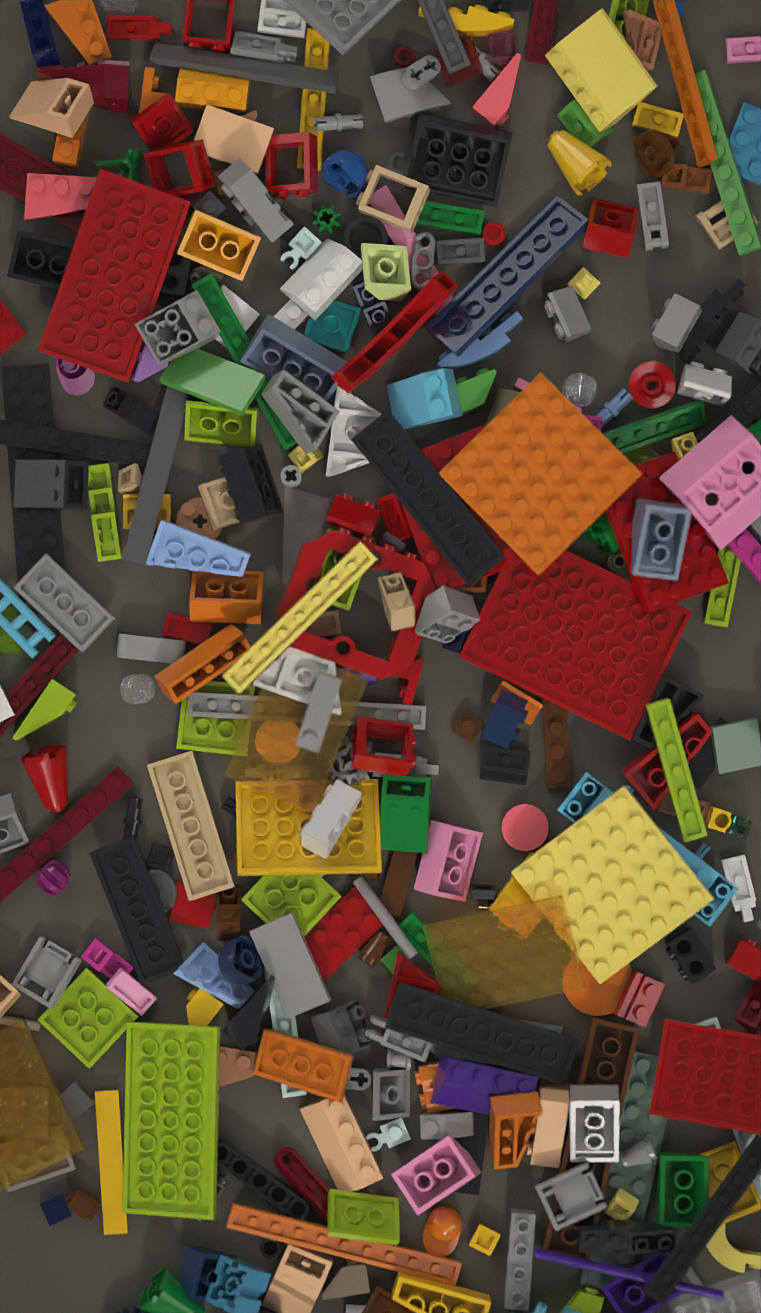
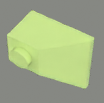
M362 243L361 253L365 289L379 300L402 301L411 290L407 246Z

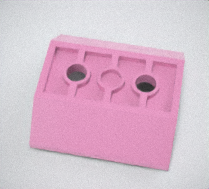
M732 415L659 477L672 495L678 497L685 507L692 510L691 514L706 530V535L719 550H722L761 516V445ZM745 461H751L754 465V470L751 474L746 475L742 472L741 467ZM710 492L715 493L718 498L714 506H708L705 502V497Z

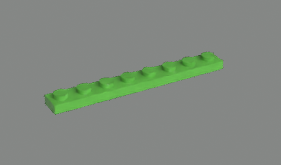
M703 70L695 73L718 158V160L710 163L738 254L743 256L761 249V240L708 72Z

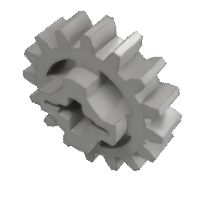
M345 737L344 743L336 740V747L329 746L331 753H324L327 761L323 762V766L326 769L327 777H330L333 784L338 779L343 783H348L351 787H353L354 782L362 785L361 779L368 780L367 772L373 771L351 768L352 742L349 741L348 737ZM366 744V754L373 755L371 748H367ZM334 765L339 768V773L334 769Z

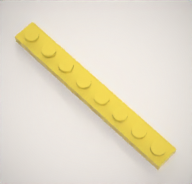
M359 542L242 655L222 677L240 694L355 582L377 558Z

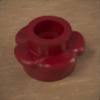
M399 47L395 50L393 63L395 66H399L400 69L407 68L416 62V56L410 47Z

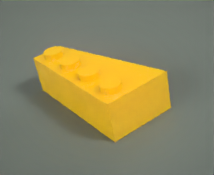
M397 1272L392 1289V1299L416 1313H488L491 1305V1298L488 1294Z

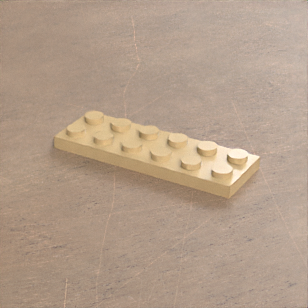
M193 751L148 764L149 774L189 901L235 887Z

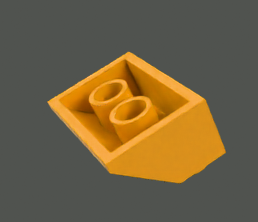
M180 68L175 102L179 108L205 111L206 105L232 114L245 115L248 110L251 80Z

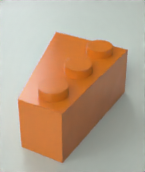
M58 0L44 5L48 14L87 65H97L98 60H113L93 0Z
M538 1092L490 1097L489 1153L494 1170L518 1167L527 1148V1140L535 1130L536 1120L543 1113Z

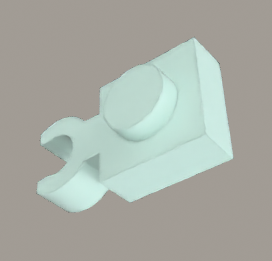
M303 227L289 243L293 250L285 252L281 256V261L284 262L288 257L293 258L294 263L290 266V269L294 270L299 264V258L302 257L304 260H307L319 248L322 242L306 227Z
M396 1118L380 1125L381 1133L371 1132L366 1135L367 1140L371 1138L378 1140L377 1145L371 1147L372 1151L379 1150L384 1143H387L388 1148H392L411 1139L402 1118Z

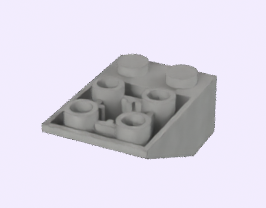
M197 290L135 324L158 366L202 347L218 338L221 332Z

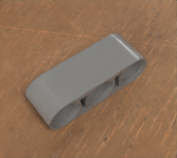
M118 634L116 657L172 664L185 655L187 641Z

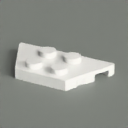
M339 386L336 389L334 407L340 412L332 424L326 477H332L369 464L368 460L351 439L381 415L380 412L368 406L359 398L350 393L347 394Z
M289 647L253 682V685L309 704L319 671L336 676V667L332 661ZM338 691L332 713L340 716L341 707Z

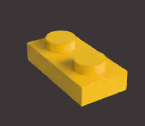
M640 102L637 105L632 126L644 130L655 129L664 135L678 138L684 114Z

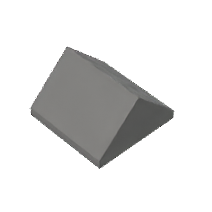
M373 1068V1120L410 1117V1070Z

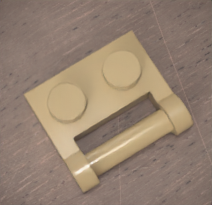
M722 200L705 212L701 211L695 215L697 221L704 228L718 251L734 241L727 216L713 226L709 221L724 210ZM753 215L755 224L758 225L759 222L757 221V219H756L755 216Z

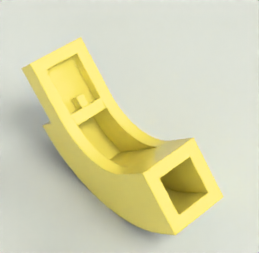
M726 1223L719 1227L706 1245L712 1256L719 1263L733 1271L745 1273V1264H749V1268L761 1269V1252L741 1250L732 1246L726 1238Z

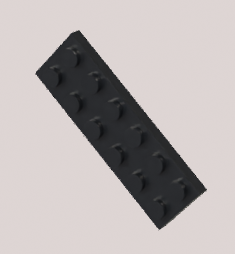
M135 835L91 851L89 854L141 985L173 974L184 963V959Z

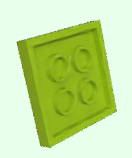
M209 681L194 692L254 696L255 686L248 685L239 694L229 683ZM189 696L182 700L176 749L248 756L252 720L188 716Z
M319 874L263 875L241 900L265 923L294 912L305 937L342 896Z
M87 967L64 991L54 1010L48 1008L38 1021L90 1069L125 1032L127 1022H134L139 1015L106 988V984Z

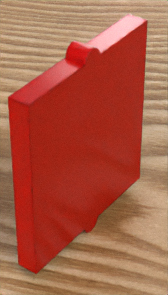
M177 882V898L171 908L169 920L209 929L212 914L216 911L214 905L217 893L189 901L184 883Z

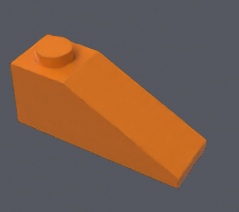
M89 112L73 138L57 133L52 159L56 166L79 169Z

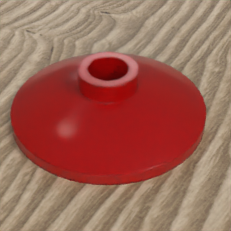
M648 361L640 364L633 370L629 378L628 387L630 395L637 404L645 408L654 409L664 406L671 400L675 393L676 380L674 374L666 365L657 361ZM654 382L656 388L654 390H649L647 388V383Z

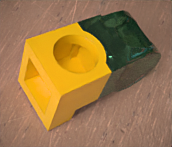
M709 806L704 821L705 827L744 839L747 838L752 823L751 820Z

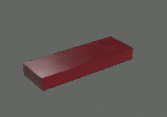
M534 0L525 62L548 65V59L545 55L551 49L558 0Z

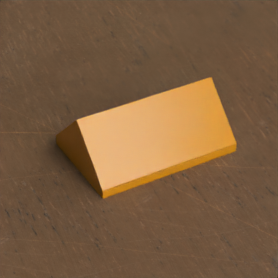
M195 209L185 225L177 254L243 281L261 237Z

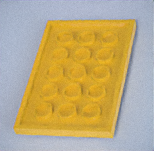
M361 779L362 785H359L357 782L353 783V788L362 792L361 800L327 859L302 847L300 833L311 820V815L317 804L321 805L325 797L323 795L328 785H334L331 780L236 781L237 876L381 873L378 779Z

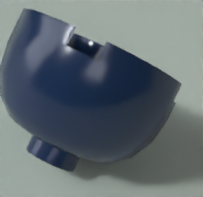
M242 935L231 939L219 951V970L224 978L231 983L238 985L248 984L256 981L263 974L264 964L255 949L254 941L250 937Z

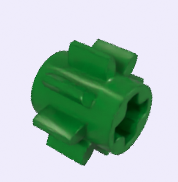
M322 204L319 213L313 211V215L318 220L313 221L312 224L313 226H320V234L323 230H328L332 234L334 226L340 227V224L335 219L340 218L341 214H334L333 205L329 209H325ZM327 214L328 218H331L330 224L322 221L323 215Z

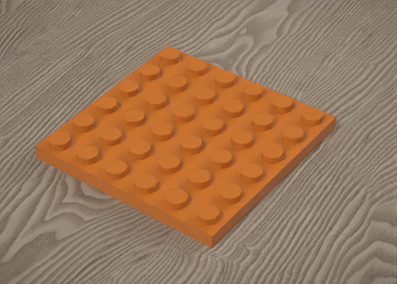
M541 372L439 472L441 477L538 576L642 475Z

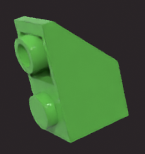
M484 368L475 373L476 377L467 379L465 376L455 380L462 415L483 407L497 374L495 369L490 371L489 368Z

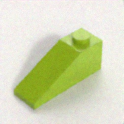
M52 679L12 738L15 741H19L62 717L67 711L71 713L78 703L75 700L78 695L55 679Z

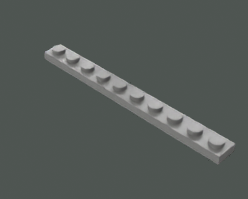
M193 692L189 695L188 716L302 723L308 704L283 697ZM340 701V716L331 713L328 722L329 725L353 726L357 716L409 723L413 724L414 730H425L426 706Z

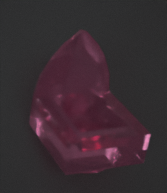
M514 32L489 33L488 59L498 66L508 65L515 56Z

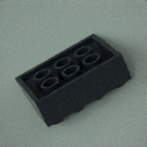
M420 113L407 177L428 185L430 194L497 207L513 132ZM405 185L406 189L416 190Z

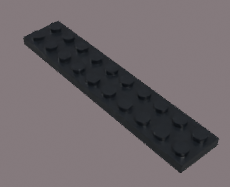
M49 364L1 367L5 420L54 428ZM7 446L17 580L19 582L45 553L65 570L61 510L13 507L16 460H57L56 453ZM19 594V598L24 603H28V601Z

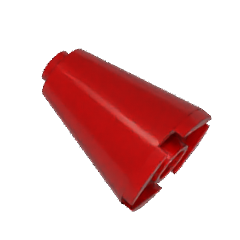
M60 744L38 748L34 755H32L31 751L20 756L21 762L44 808L50 810L51 813L64 810V806L68 804L67 746L63 747Z

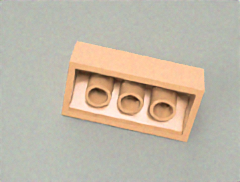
M345 1093L342 1102H336L323 1097L300 1108L302 1116L338 1190L352 1192L383 1179V1172Z

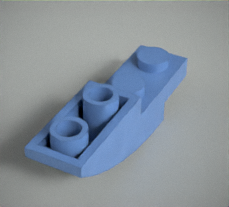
M518 311L513 315L511 312L507 313L499 320L501 325L496 329L490 327L481 335L483 339L480 341L477 338L459 357L449 349L438 357L440 362L437 364V367L439 369L465 367L496 354L510 344L511 340L506 334L523 321V317Z

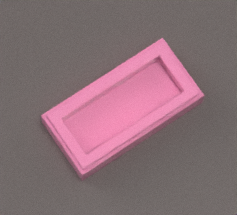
M120 968L105 985L106 988L141 1016L157 999L156 995L141 985L139 981L123 968Z

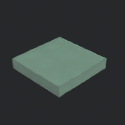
M756 718L710 727L713 731L711 739L716 773L723 774L761 766V742Z

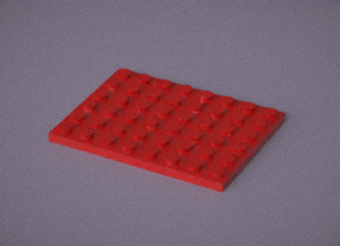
M565 550L539 576L526 562L499 573L479 614L481 620L474 624L459 657L630 741L646 709L645 705L649 703L693 612L673 604L646 614L634 583Z

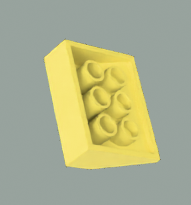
M603 8L562 39L545 55L599 132L616 124L658 87Z

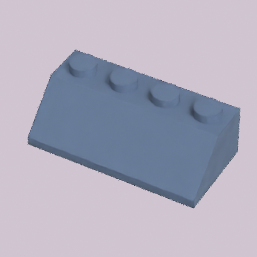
M270 314L267 315L256 331L240 360L241 363L264 374L268 379H271L274 374L284 369L325 401L329 400L338 387L331 377L347 363L341 357Z

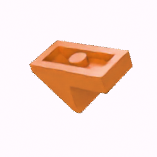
M145 67L139 113L166 94L154 92V90H158L160 76L156 75L155 68Z

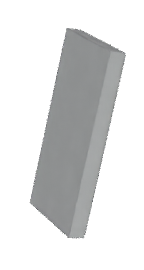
M47 553L13 587L82 653L116 619Z
M294 912L249 931L269 978L271 975L275 978L273 987L287 1019L332 1000Z

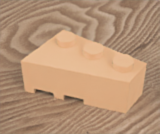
M540 1079L538 1096L543 1113L536 1120L532 1141H528L526 1155H530L531 1165L559 1168L569 1109V1083L561 1085L549 1080Z

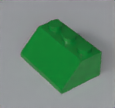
M658 1152L657 1224L675 1228H689L708 1201L709 1156L685 1152Z

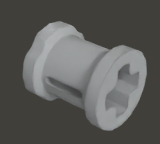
M288 465L282 469L280 477L286 487L292 488L300 485L302 474L298 467ZM295 471L297 480L295 482L293 480L287 482L286 473H293Z
M388 1048L386 1069L402 1067L410 1070L411 1057Z

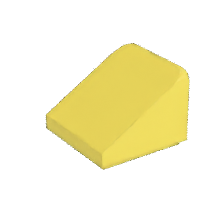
M298 445L288 456L303 473L324 457V454L319 448L305 454Z
M619 1188L603 1212L615 1220H628L636 1210L639 1200L622 1188Z

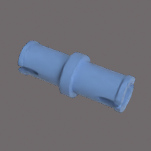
M624 388L609 403L606 402L604 408L596 415L602 417V428L614 417L617 418L620 415L619 412L633 400V397Z

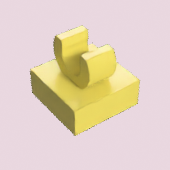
M583 267L567 286H573L575 293L585 301L600 285V282Z

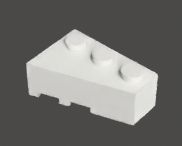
M338 779L334 785L329 784L323 795L325 797L321 805L317 804L311 815V820L300 833V837H302L301 846L327 859L358 806L362 792Z

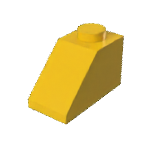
M194 987L186 998L190 1001L186 1006L189 1025L208 1026L224 1004V1001L200 988Z

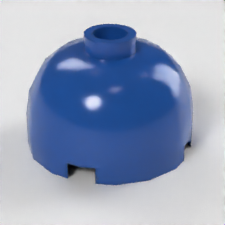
M339 150L331 154L321 164V168L324 167L325 169L322 175L327 183L338 193L341 189L347 192L346 197H356L367 184L368 168L363 156L357 152Z

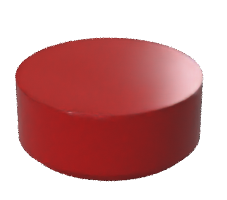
M498 222L487 223L483 227L481 234L482 238H484V243L492 247L500 245L505 238L504 227Z

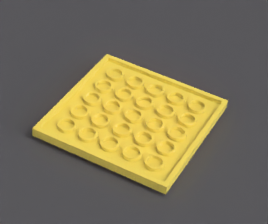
M625 785L511 871L512 875L599 984L603 983L714 900L713 895Z

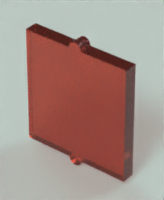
M472 36L461 39L471 66L450 75L439 50H434L436 58L441 65L440 71L446 88L484 73L479 60L480 53L476 50Z

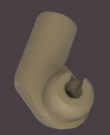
M201 265L191 270L189 280L195 283L212 273L215 280L221 283L225 274Z

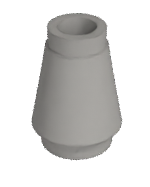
M643 1140L620 1154L625 1167L653 1163V1160L658 1158L651 1140Z

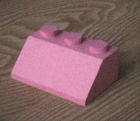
M431 820L427 853L422 854L414 889L434 896L465 902L483 833Z
M449 1135L391 1175L416 1214L419 1215L482 1172L469 1152Z

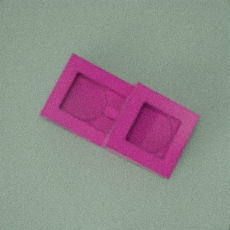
M96 938L81 956L92 967L110 979L120 968H123L129 974L135 969L126 959Z

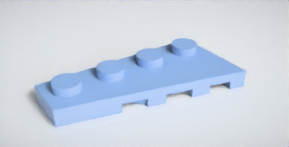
M162 519L146 565L242 577L251 553Z

